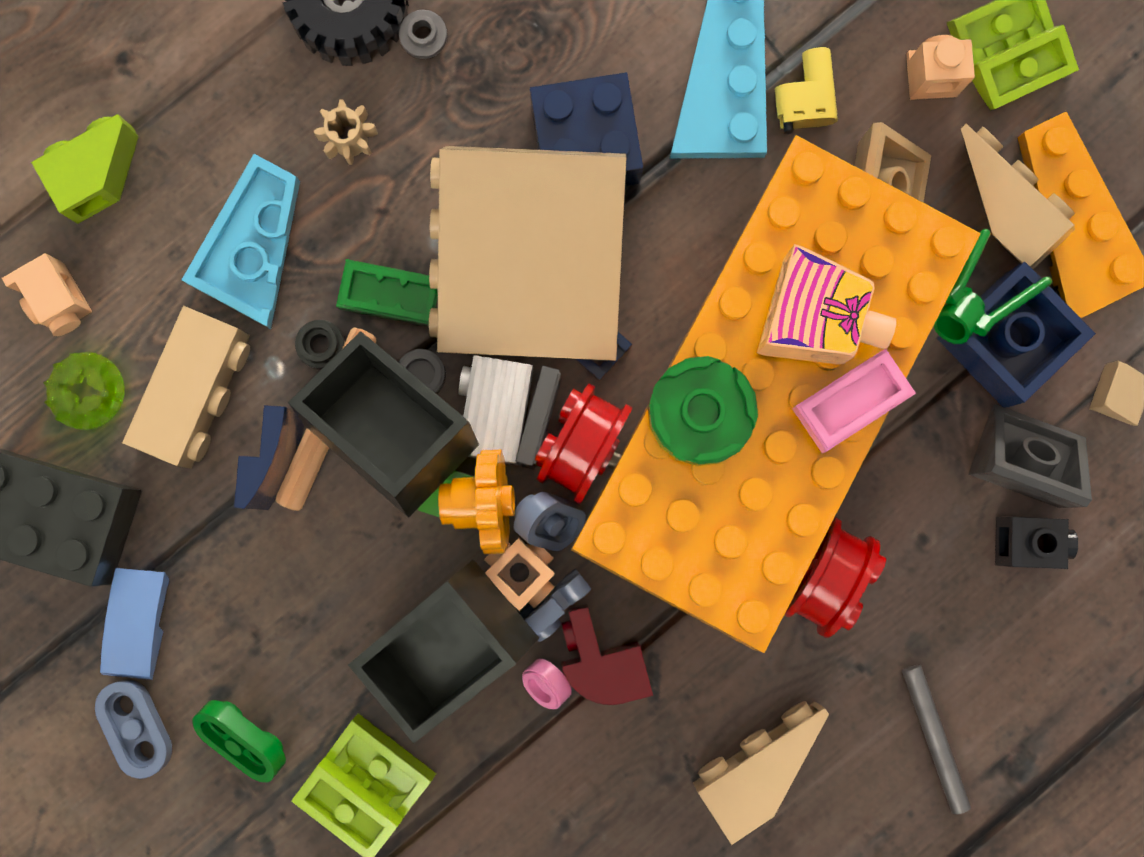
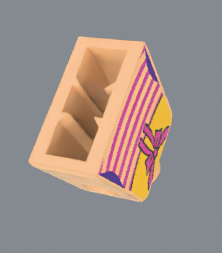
M794 244L783 259L757 353L766 356L830 364H845L855 356L859 342L886 350L895 332L896 318L868 310L874 291V283L870 279L803 246Z

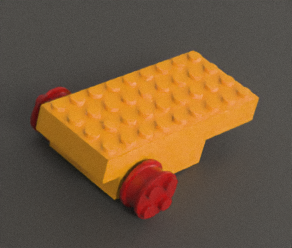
M796 135L668 367L670 368L686 358L709 356L720 359L721 362L727 363L732 368L735 367L742 372L753 388L757 401L758 418L751 437L740 452L719 464L696 466L676 460L660 447L650 429L647 406L623 452L616 450L621 441L617 439V436L633 407L625 404L620 409L594 395L595 386L589 383L582 393L573 388L559 414L558 422L564 424L558 437L550 433L547 435L534 459L537 461L536 466L541 468L536 481L543 484L546 480L550 479L574 492V501L581 504L596 475L602 476L606 467L611 469L612 472L592 507L593 509L571 551L761 653H765L783 616L791 617L797 613L817 624V633L825 638L833 636L841 627L848 631L852 629L863 609V603L859 600L868 583L872 585L877 581L887 559L879 554L881 545L878 539L868 536L862 540L841 529L842 521L835 517L889 411L827 452L821 453L792 408L884 349L859 342L855 356L845 364H830L758 354L757 350L782 262L789 250L796 244L870 279L874 283V291L868 310L896 318L895 332L887 351L905 378H907L981 233Z

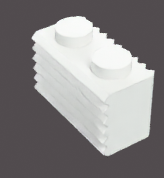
M474 355L472 367L463 366L458 394L467 397L464 415L462 416L469 421L479 443V446L468 457L477 458V454H480L481 450L501 449L505 463L517 465L515 460L523 435L533 376V365Z

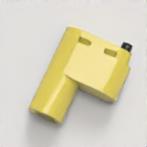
M812 48L802 53L805 82L786 83L775 88L777 118L780 119V128L784 129V134H791L794 129L827 126L838 121L831 51L829 48Z

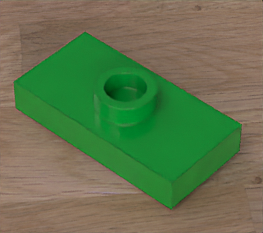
M346 259L336 307L340 310L429 327L430 309L438 308V289L430 288L429 275Z

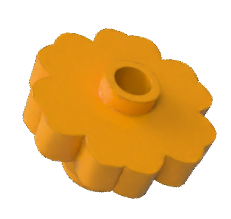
M501 449L481 450L480 454H477L475 477L453 478L451 483L440 484L438 506L442 525L453 524L455 529L477 528L483 554H505L509 543V516L515 515L513 485H508L505 458Z

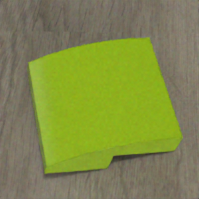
M994 0L946 22L951 36L959 40H972L975 74L972 82L990 110L999 108L1079 70L1065 26L1059 25L1054 27L1046 0Z
M358 713L291 802L362 857H375L437 773Z

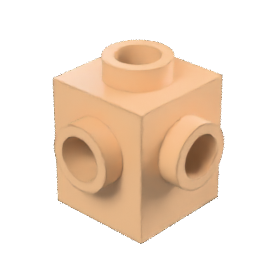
M520 538L512 545L508 543L505 554H489L484 559L491 566L485 574L519 611L527 603L535 608L555 587L549 581L555 572L548 566L554 557L544 548L536 547L529 543L525 544ZM515 563H523L529 568V576L526 580L515 581L511 577L510 569Z

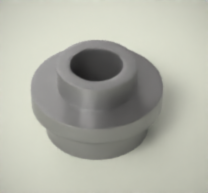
M417 10L408 14L403 19L399 29V39L402 47L408 54L415 58L427 59L436 56L443 50L447 42V29L442 18L436 13L429 10ZM425 26L431 29L430 35L424 39L414 36L415 31L419 27Z

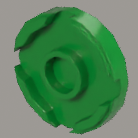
M704 356L686 358L667 369L653 387L648 404L650 429L661 448L676 460L702 466L719 464L741 451L755 428L758 409L756 394L742 372L735 367L732 368L727 363L721 362L720 359Z

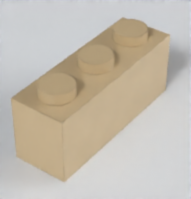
M183 306L122 443L175 466L192 469L194 462L201 461L208 450L211 436L207 432L214 416L219 417L229 402L231 392L227 387L234 371L239 372L248 359L250 345L247 342L250 335L234 326Z

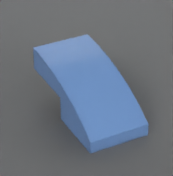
M115 568L102 640L100 673L102 675L153 680L163 636L159 622L169 583V578L165 572Z

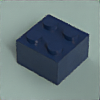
M627 72L530 87L531 109L538 150L626 154L625 186L640 184L643 162Z
M1026 262L1005 272L980 296L985 304V314H990L1042 278ZM1048 286L1034 298L994 324L986 336L973 333L968 341L963 344L947 342L940 336L936 339L1003 408L1025 403L1096 333Z

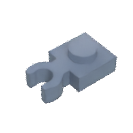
M575 569L565 576L538 606L533 608L529 604L519 614L538 635L539 639L537 641H543L561 625L559 618L565 614L564 610L584 597L591 588Z

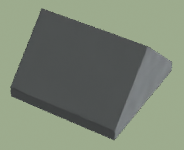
M994 404L989 413L968 475L1057 508L1087 507L1092 501L1086 437Z

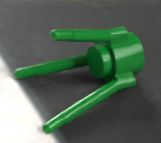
M988 229L981 230V234L933 325L936 333L947 342L963 344L968 341L973 333L986 336L994 324L1034 298L1052 283L1050 277H1044L986 315L983 300L966 285L991 233Z

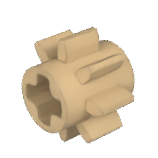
M340 99L338 107L330 112L324 109L320 110L324 118V127L315 129L314 134L319 141H329L323 150L329 159L334 158L339 153L345 157L349 165H352L354 156L362 152L371 155L372 152L367 144L368 137H374L378 135L374 124L364 123L368 113L363 105L353 111L347 108L343 99ZM352 126L353 129L348 131V138L340 139L339 136L344 134V127Z

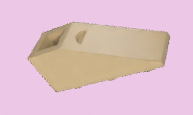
M965 124L961 131L991 232L994 238L1020 263L1026 262L1034 269L1075 231V225L1069 220L1075 212L1055 193L1046 199L1033 186L1039 179L1020 160H1017L1011 166L998 154L1004 146L986 128L982 127L976 133L968 124Z
M804 701L793 706L781 716L782 724L768 733L765 729L754 732L740 743L742 748L740 752L726 761L724 757H718L699 770L698 774L701 778L693 782L731 845L772 819L777 813L829 716L827 710L817 702L808 705Z

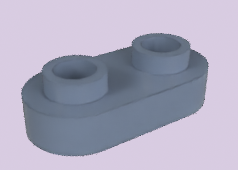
M540 492L536 495L526 496L518 504L514 515V531L530 545L552 551H560L571 544L584 526L586 515L584 511L570 500L548 492Z
M120 680L103 688L96 698L95 714L121 770L127 775L139 779L150 777L161 771L170 761L172 743L147 689L141 683L134 680ZM123 696L129 697L133 702L131 713L124 712L120 707V700ZM143 741L150 742L153 745L154 755L152 758L145 757L142 754L141 744Z

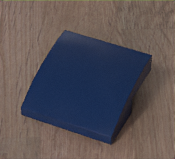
M264 405L260 457H238L234 508L269 510L275 502V497L303 435L304 424L293 410L282 406Z

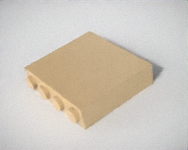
M445 146L440 149L439 158H432L430 169L431 188L439 189V209H432L430 215L431 239H438V259H431L429 271L430 288L438 289V308H431L429 315V336L437 338V352L616 360L626 154Z

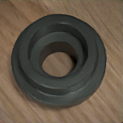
M314 320L308 322L299 330L295 339V349L297 355L305 364L312 368L322 369L342 350L345 340L340 329L333 323L326 320ZM319 337H327L329 340V347L323 353H315L313 350V343Z

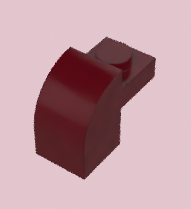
M587 604L568 609L570 621L561 623L568 651L578 650L580 657L562 661V669L574 690L584 698L603 705H618L653 696L639 643L633 642L599 651Z

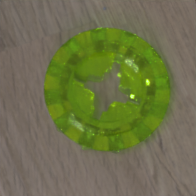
M93 352L69 353V357L61 362L52 364L53 371L49 379L43 382L47 388V399L44 403L55 415V420L75 429L88 430L106 424L118 413L123 403L125 387L123 377L112 361ZM84 377H87V385L94 387V390L101 391V396L94 394L92 397L84 396L82 403L78 404L79 396L71 393V390H67L68 385L81 384Z

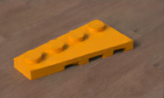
M1064 112L1023 132L1017 138L1024 165L1039 179L1033 186L1046 199L1055 193L1075 212L1069 219L1075 225V231L1050 253L1053 266L1049 268L1054 287L1058 286L1061 299L1080 318H1083L1143 288L1144 256L1068 113Z

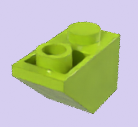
M119 114L113 117H102L93 121L87 127L86 132L70 141L64 140L50 145L45 149L43 156L31 162L59 213L77 224L120 201L139 136L135 129Z

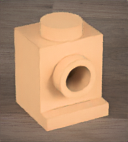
M951 35L933 36L922 42L917 50H909L906 53L910 100L957 97L975 78L971 39L959 40Z
M46 253L2 278L6 287L23 294L24 297L19 302L28 318L34 324L49 327L53 336H62L75 330L81 324L80 319L92 312L66 265Z

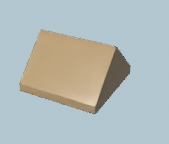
M883 122L873 123L858 142L854 166L924 202L931 155Z

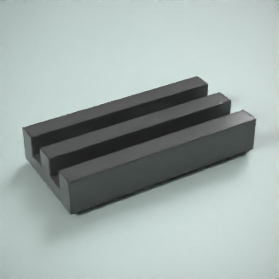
M542 365L515 460L518 466L532 470L537 468V461L534 459L546 438L562 381L561 373L558 369Z

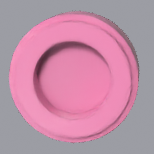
M536 659L522 674L523 684L529 695L545 708L558 709L571 696V686L565 675L547 660Z

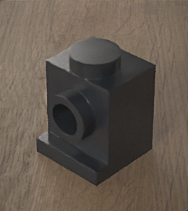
M996 517L995 566L1068 569V559H1074L1077 555L1078 537L1075 530L1069 529V519ZM1042 534H1044V552L1037 545L1038 538Z

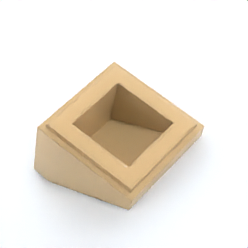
M1120 361L1105 364L1089 409L1127 424L1138 426L1144 409V375Z

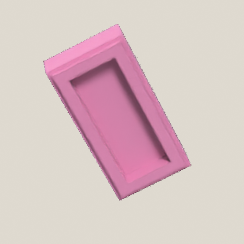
M884 349L792 409L821 453H825L916 393L887 349Z

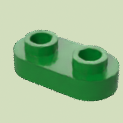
M211 700L193 717L192 724L200 739L250 778L259 782H270L285 765L286 757L280 740L275 735L262 731L246 719L240 709L228 701Z

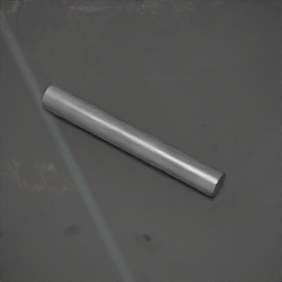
M914 665L902 670L951 813H965L971 809L922 666Z

